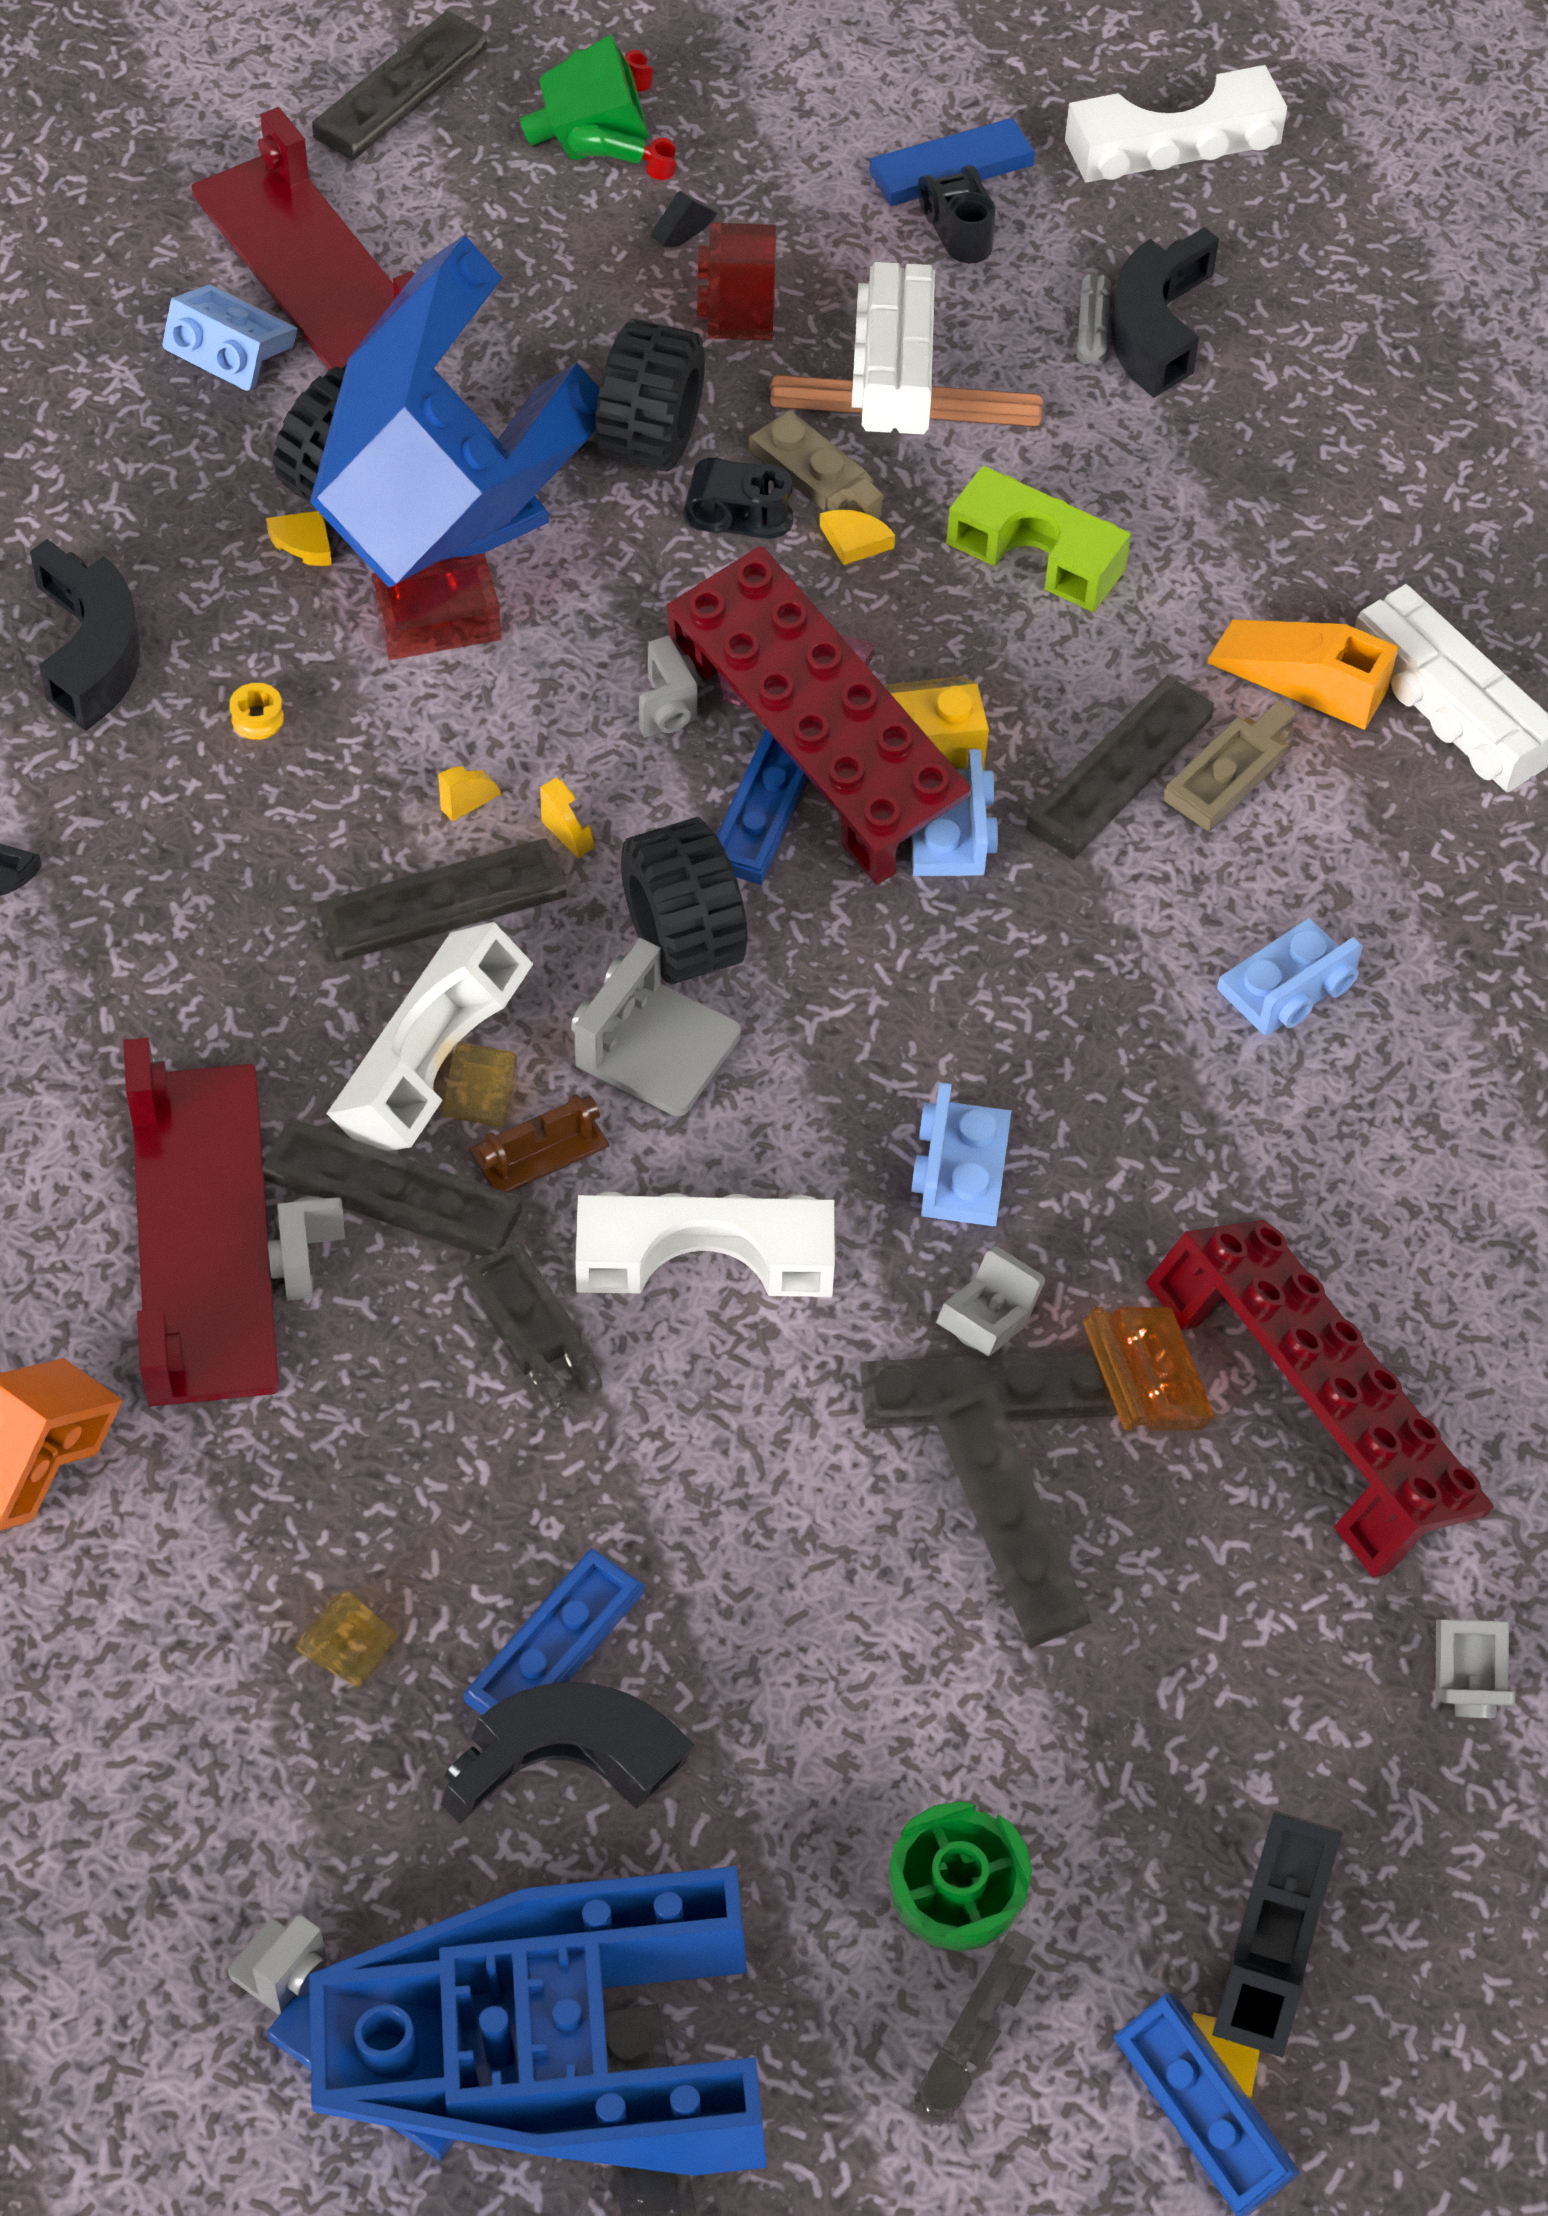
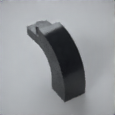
M1205 227L1185 239L1176 240L1167 250H1164L1152 239H1149L1127 259L1117 280L1111 322L1113 348L1124 370L1153 398L1194 373L1199 336L1173 315L1167 305L1214 274L1219 238Z
M46 539L30 551L37 588L75 616L82 625L76 635L66 645L39 664L45 697L49 703L87 731L115 708L131 687L136 676L140 660V639L133 599L121 573L104 556L87 568L85 563L72 552L66 554Z
M562 1682L541 1685L504 1699L478 1718L472 1740L483 1752L480 1753L474 1746L471 1747L446 1771L444 1777L449 1783L446 1786L441 1805L461 1824L510 1777L521 1769L541 1761L567 1760L585 1765L596 1771L631 1805L638 1809L686 1763L694 1744L661 1712L631 1694L591 1683Z
M1276 1810L1273 1811L1215 2019L1213 2036L1283 2058L1303 1990V1979L1315 1929L1341 1841V1830Z

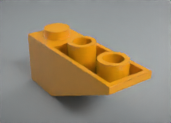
M1232 619L1208 657L1207 663L1365 730L1388 692L1399 646L1347 624Z

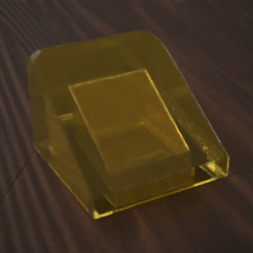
M457 1042L452 1057L442 1117L503 1128L518 1078L516 1054L507 1050Z
M348 1591L336 1595L328 1601L293 1648L298 1653L358 1688L398 1634Z

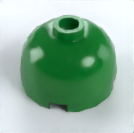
M962 1801L933 1805L911 1818L903 1828L901 1837L894 1845L888 1871L894 1908L908 1930L931 1946L957 1952L983 1948L1007 1933L1025 1907L1032 1873L1027 1845L1012 1823L999 1814L997 1819H995L988 1813L976 1811L975 1804Z

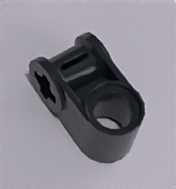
M973 165L963 166L960 173L935 179L931 175L921 176L918 180V196L921 209L928 222L934 226L947 253L953 259L968 264L986 260L991 255L993 249L996 208L982 185L976 168Z
M721 458L700 460L695 465L683 509L684 519L691 527L700 531L726 532L764 539L781 537L789 532L793 525V511L787 504V500L793 492L792 477L782 467L772 464L757 465L733 462ZM771 480L774 483V489L769 495V481ZM767 508V524H764L762 522V514Z

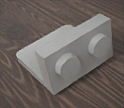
M639 938L625 957L619 955L613 960L605 975L604 986L593 1000L587 998L580 1004L573 1017L571 1031L575 1033V1060L577 1068L670 1115L683 1116L690 1110L740 1040L741 1027L737 1021L661 984V948Z

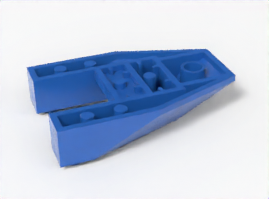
M466 235L441 250L420 266L348 358L310 503L389 588L508 524L595 431L600 387L578 363L573 364L536 387L498 439L434 369L503 278Z
M737 1866L523 1888L310 1973L311 2106L313 2112L538 2156L692 2176L767 2168L756 2057L609 2073L603 1988L747 1973Z

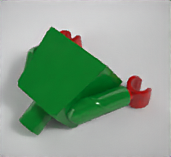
M612 34L586 49L574 50L563 63L544 73L539 83L545 106L520 117L522 129L532 147L557 137L568 157L573 160H580L590 156L611 157L633 164H639L641 160L647 161L645 167L647 174L657 180L673 177L677 164L674 160L676 148L670 139L657 138L653 140L651 145L645 144V139L650 138L638 92H643L651 87L653 69L651 66L646 65L647 58L639 50H631L624 57Z

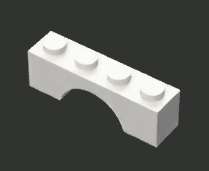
M1266 65L1217 74L1212 95L1201 105L1178 113H1159L1142 109L1127 101L1119 93L1071 102L1068 108L1065 142L1085 183L1102 179L1113 180L1127 174L1152 169L1164 170L1177 164L1203 159L1214 160L1223 155L1248 150L1259 151L1281 144L1287 105Z
M495 922L451 932L326 1114L368 1154L412 1147L443 1101L433 1091L434 1079L441 1064L467 1033L491 1015L505 1008L533 966V963Z
M603 1192L595 1196L578 1195L576 1292L641 1293L652 1273L666 1261L688 1252L714 1251L730 1255L749 1266L760 1278L768 1296L832 1297L835 1267L834 1200H817L806 1195L792 1196L787 1199L752 1198L743 1194H732L723 1198L688 1197L680 1193H667L659 1197L625 1196L617 1192Z

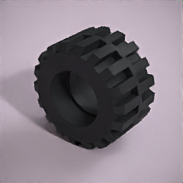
M635 318L630 319L624 325L610 350L598 395L595 430L601 456L667 472L674 468L690 440L702 395L705 352L699 333Z
M347 364L342 368L336 366L328 370L323 377L319 376L309 388L300 394L295 401L296 403L282 422L284 424L276 438L275 445L277 448L273 454V464L276 466L275 475L282 482V485L309 504H311L310 499Z
M694 817L626 838L622 846L621 875L628 909L638 938H642L661 948V977L672 985L742 963L746 955L748 938L742 896L725 849L706 822L699 817Z

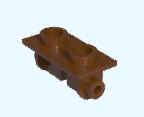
M575 1094L569 1097L568 1103L498 1135H495L493 1132L486 1134L484 1141L469 1147V1152L497 1197H500L609 1147V1142L595 1122V1119L600 1118V1113L592 1096L588 1095L580 1098Z

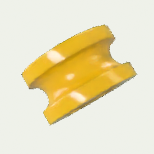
M249 683L234 691L230 698L229 707L232 714L231 722L237 733L248 739L262 740L273 736L280 730L284 721L282 698L274 687L265 683ZM263 706L264 715L251 716L250 707Z

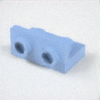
M209 284L171 298L162 345L165 350L248 391L257 386L262 360H267L269 357L294 347L298 328Z
M969 749L967 769H956L970 785V797L910 836L913 876L984 875L987 853H997V818H986L985 807L993 806L994 776L992 770H983L981 749Z
M1308 918L1220 976L1217 990L1266 1037L1283 1025L1287 1028H1292L1301 1023L1311 1012L1314 1004L1328 994L1333 998L1344 994L1354 984L1359 975L1357 967L1363 945L1352 937L1338 946L1322 929Z
M939 1082L936 1104L924 1103L919 1140L931 1141L929 1156L916 1155L911 1192L923 1194L921 1216L996 1226L1012 1110L950 1102L952 1084Z

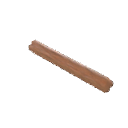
M775 375L772 379L770 400L771 405L775 408L862 414V408H851L853 380ZM932 386L929 419L1037 427L1042 419L1043 400L1041 395L1035 393Z

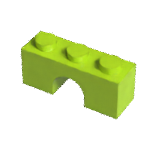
M982 465L949 508L946 544L993 566L997 565L1006 552L1015 547L1033 546L1040 548L1049 554L1044 590L1094 613L1126 570L1131 533L1109 521L1101 520L1077 509L1059 498L1051 497L1027 486L1011 476L1003 475Z

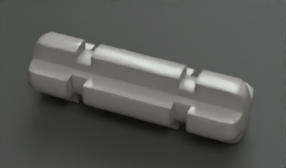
M1091 273L1082 279L1076 356L1082 364L1092 363L1094 365H1101L1106 360L1111 281L1104 274L1095 276Z

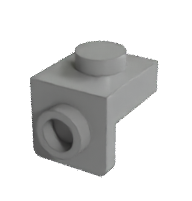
M669 635L649 641L648 679L654 690L642 693L639 696V729L644 738L659 732H676L685 727L689 722L697 720L698 676L691 658L687 654L680 655Z
M308 1196L294 1202L277 1204L280 1240L268 1241L272 1279L284 1278L287 1301L313 1298L307 1244L345 1239L343 1208L340 1198L324 1199L317 1196Z
M994 1246L986 1252L976 1278L944 1302L936 1323L956 1335L966 1346L977 1349L989 1357L1025 1327L1045 1283V1278L1042 1274L1003 1249Z
M1436 1619V1701L1455 1704V1717L1496 1718V1705H1515V1691L1508 1690L1509 1622Z
M299 1913L287 1928L274 1919L268 1920L229 1966L228 1973L230 1979L280 2015L295 1995L303 1997L309 1992V1974L325 1968L327 1958L322 1931Z

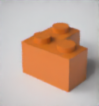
M65 1358L0 1373V1531L31 1522L35 1518L60 1465L92 1457L100 1450L123 1401Z

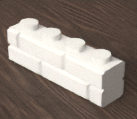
M874 262L870 266L869 283H858L851 408H862V426L865 431L891 433L893 428H897L899 433L925 434L929 430L935 270H933L932 265L907 264L905 268H901L899 263Z
M1409 585L1401 586L1388 594L1384 601L1380 599L1360 612L1355 624L1356 629L1399 646L1390 681L1397 699L1406 706L1414 705L1430 720L1433 731L1442 741L1446 743L1453 742L1470 758L1473 769L1481 778L1485 780L1493 779L1505 792H1510L1529 780L1531 776H1535L1548 767V713Z

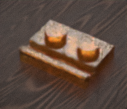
M1094 1307L1083 1320V1324L1124 1431H1133L1137 1426H1147L1149 1431L1202 1430L1213 1419L1214 1413L1172 1308L1118 1307L1115 1312H1105L1103 1307Z

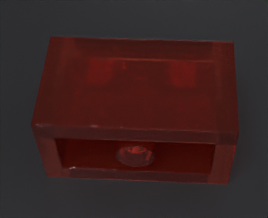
M710 223L709 246L699 245L698 279H709V285H698L697 318H708V339L773 341L776 225Z
M485 553L438 561L390 588L376 573H371L374 608L388 661L501 640L499 602Z

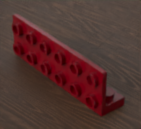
M276 107L260 114L263 138L258 140V147L261 156L192 184V195L292 324L298 328L299 333L328 370L336 366L342 368L347 364L348 358L413 277L414 272L410 271L393 278V282L389 279L310 181L305 138L281 108Z
M759 546L667 604L670 637L681 655H689L697 674L703 681L719 672L841 816L842 846L876 885L896 874V848H898L900 842L970 797L971 787L764 547Z
M149 1038L123 1040L126 1096L133 1126L142 1310L137 1311L139 1365L148 1407L276 1394L279 1391L256 1068L253 1064L166 1072L164 1061L153 1062Z
M1257 1220L1185 1231L1145 1282L1181 1330L1192 1329L1200 1325L1219 1300L1224 1297L1370 1484L1369 1487L1337 1522L1334 1528L1373 1578L1391 1572L1427 1531L1484 1518L1494 1508L1492 1502L1481 1490L1477 1477L1469 1469L1461 1465L1441 1440L1438 1428L1429 1419L1421 1415L1402 1391L1398 1378L1381 1365L1363 1342L1359 1329L1342 1316L1326 1296L1322 1283L1314 1275L1306 1271L1287 1247V1241L1283 1234L1267 1221Z

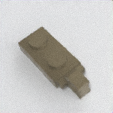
M790 409L749 437V450L767 465L780 466L788 471L792 477V485L823 511L828 509L840 510L843 508L845 510L863 512L877 519L883 515L881 509L884 495L872 484L874 480L866 470Z
M1278 700L1256 722L1249 717L1243 720L1238 716L1167 784L1163 801L1210 832L1282 762V758L1289 750V744L1286 741L1294 732L1292 727L1297 711Z

